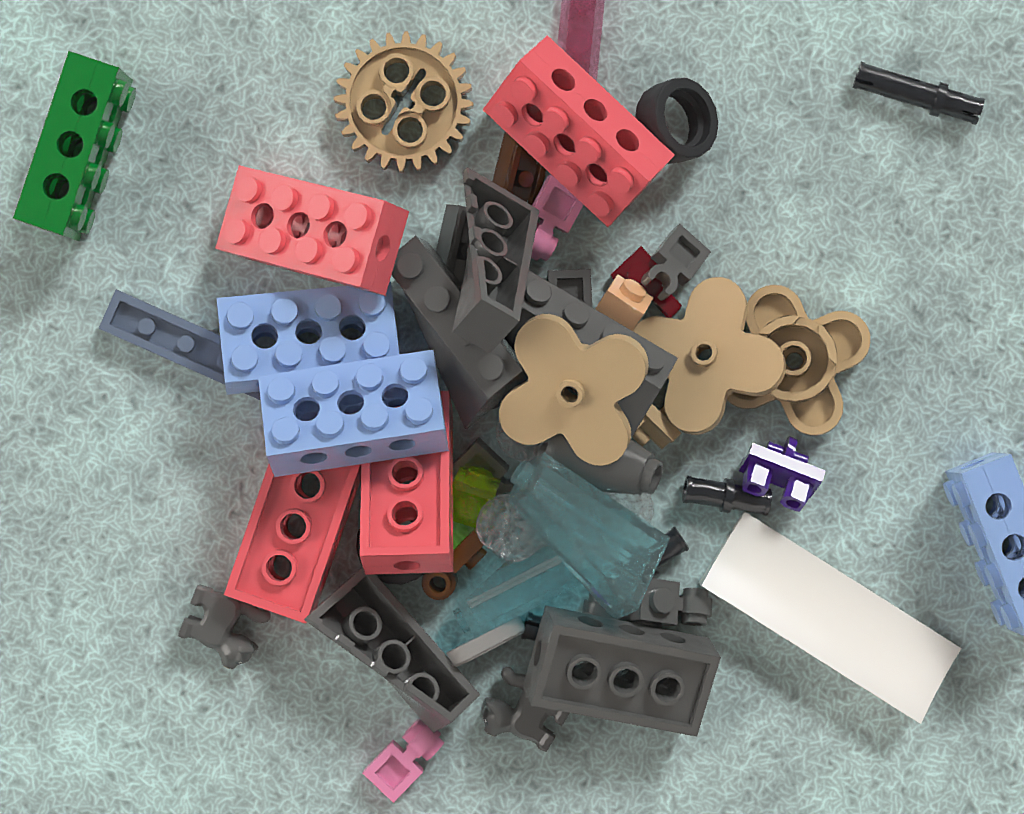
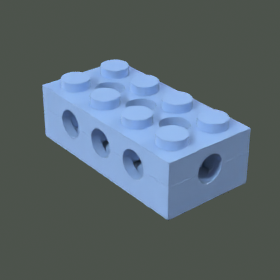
M391 281L389 282L386 296L350 286H337L216 298L227 395L260 392L258 376L399 355ZM348 328H354L359 330L363 336L356 340H348L341 335V332ZM311 332L320 339L314 344H304L297 338L303 333ZM265 336L271 337L276 341L274 346L267 349L259 348L254 344L257 339Z
M434 350L258 376L266 456L274 477L449 451Z
M992 452L945 471L949 481L944 482L943 487L950 504L953 507L959 505L964 521L959 522V528L968 546L975 545L980 561L975 562L977 574L984 586H991L996 598L995 601L990 602L996 621L1000 626L1006 624L1007 629L1024 636V587L1018 592L1019 582L1024 578V485L1012 455ZM991 496L993 507L987 513L985 505L987 499ZM1008 537L1009 545L1007 550L1003 553L1002 543L1004 539Z

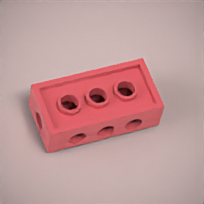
M548 35L518 61L483 108V111L607 227L632 204L675 156Z
M239 165L215 249L248 260L386 296L409 211L385 200Z
M441 391L449 451L361 464L360 559L366 575L453 572V409L449 391ZM413 480V482L409 484H402L405 481ZM408 520L414 521L409 525H400L401 523Z
M268 464L224 595L296 621L308 623L304 619L318 606L361 481V464L274 477L270 464ZM308 473H313L320 481V490L314 497L306 495L302 489V480ZM293 514L300 515L306 523L305 533L300 538L293 536L288 529V521ZM278 555L287 557L291 562L292 571L288 578L279 576L274 569V561Z

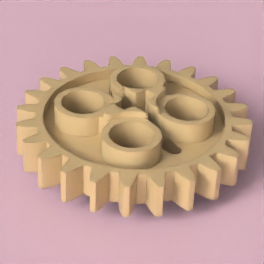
M404 31L401 43H395L392 35L386 33V46L380 47L372 38L370 40L372 52L369 55L359 49L355 50L360 61L357 66L345 62L344 67L351 75L350 79L339 78L336 81L341 88L346 90V94L334 96V101L339 105L346 106V109L335 114L337 121H349L350 123L341 133L343 137L357 136L351 146L354 152L361 150L365 146L368 148L365 155L366 162L370 163L377 155L381 156V168L383 170H386L391 161L394 160L397 161L400 173H404L407 161H413L417 171H421L422 158L425 157L436 166L438 164L436 152L439 149L451 155L452 150L448 141L450 139L459 142L464 140L462 134L457 130V126H470L471 120L462 115L461 111L473 109L472 101L462 99V95L472 91V86L468 83L459 84L458 82L466 74V69L461 67L452 70L451 66L456 60L455 53L453 52L442 58L440 56L443 47L442 43L439 41L431 49L426 48L427 38L424 34L420 36L416 44H412L408 31ZM394 63H402L409 68L408 77L400 83L390 82L385 75L387 68ZM425 70L426 76L411 94V101L414 107L412 109L404 107L395 120L390 133L383 135L382 129L397 110L394 97L396 95L404 97L412 86L418 72ZM435 85L441 87L446 93L445 99L441 104L429 106L422 101V93L427 87ZM371 99H380L386 104V111L381 118L371 120L363 115L364 104ZM414 121L422 126L423 133L417 141L407 143L399 138V130L404 123Z

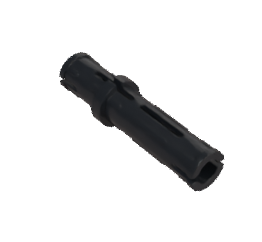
M862 61L859 64V71L856 73L852 87L854 89L858 88L930 110L929 115L938 117L939 114H944L970 122L973 125H976L979 121L978 115L981 116L985 98H978L948 89L949 84L943 82L935 85L865 64Z

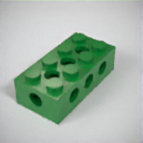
M68 51L13 219L76 241H80L82 233L89 234L96 214L95 210L90 209L95 193L102 194L109 177V170L104 168L109 152L116 153L121 142L123 130L118 128L122 112L129 113L136 96V88L131 87L133 79L119 67ZM97 101V107L94 112L87 115L88 107ZM83 142L82 151L79 155L73 157L74 148L77 144ZM69 182L68 193L60 199L62 186Z

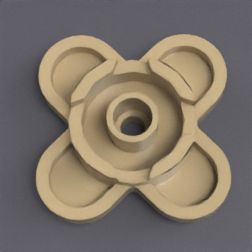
M712 277L699 283L690 294L683 319L652 316L640 321L633 330L636 334L678 358L667 377L669 383L664 406L666 415L671 423L686 434L700 435L714 429L723 417L728 396L733 392L750 396L766 395L775 390L785 376L786 362L778 345L767 337L743 332L748 313V303L741 288L727 278ZM712 349V356L708 360L701 361L698 359L702 351Z
M782 285L764 286L753 293L747 302L748 313L746 322L751 334L764 336L774 341L783 353L785 362L788 355L797 353L802 356L803 363L797 369H792L786 364L785 376L780 385L772 392L762 396H750L733 392L728 396L727 401L741 409H755L778 400L781 402L789 422L796 430L810 436L826 434L837 426L843 414V399L834 377L843 371L857 366L866 357L870 348L869 329L859 316L848 311H834L811 320L807 317L799 297L791 289Z
M541 314L528 320L517 333L515 353L529 379L514 387L501 402L499 420L504 432L514 441L525 445L539 444L557 434H563L575 454L583 461L598 466L608 465L617 461L624 454L631 440L630 423L619 406L618 401L635 392L647 376L649 363L644 348L635 339L622 334L606 336L591 345L582 344L569 323L552 314ZM567 386L574 387L578 395L572 394L567 389Z

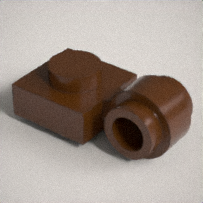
M478 525L453 549V572L425 573L423 575L422 588L428 597L434 600H444L451 596L458 583L456 572L463 565L471 570L488 553L483 546L490 537ZM440 576L444 578L446 587L439 588L435 586L433 577Z

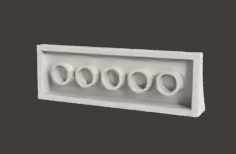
M745 511L742 512L698 582L702 587L920 724L948 670L962 649Z

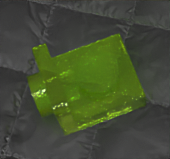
M460 466L452 485L453 521L485 531L501 479L492 477L493 475L490 471L481 467L470 466L467 469Z

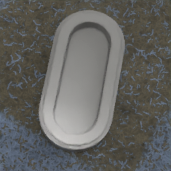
M519 615L446 652V655L452 665L458 667L523 634L525 625Z

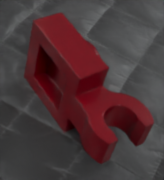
M640 246L610 277L614 280L618 274L624 279L638 282L644 287L646 293L653 297L651 302L666 317L672 318L681 309L682 305L672 294L662 301L657 298L663 291V284L660 280L654 278L645 286L641 283L643 275L658 264Z

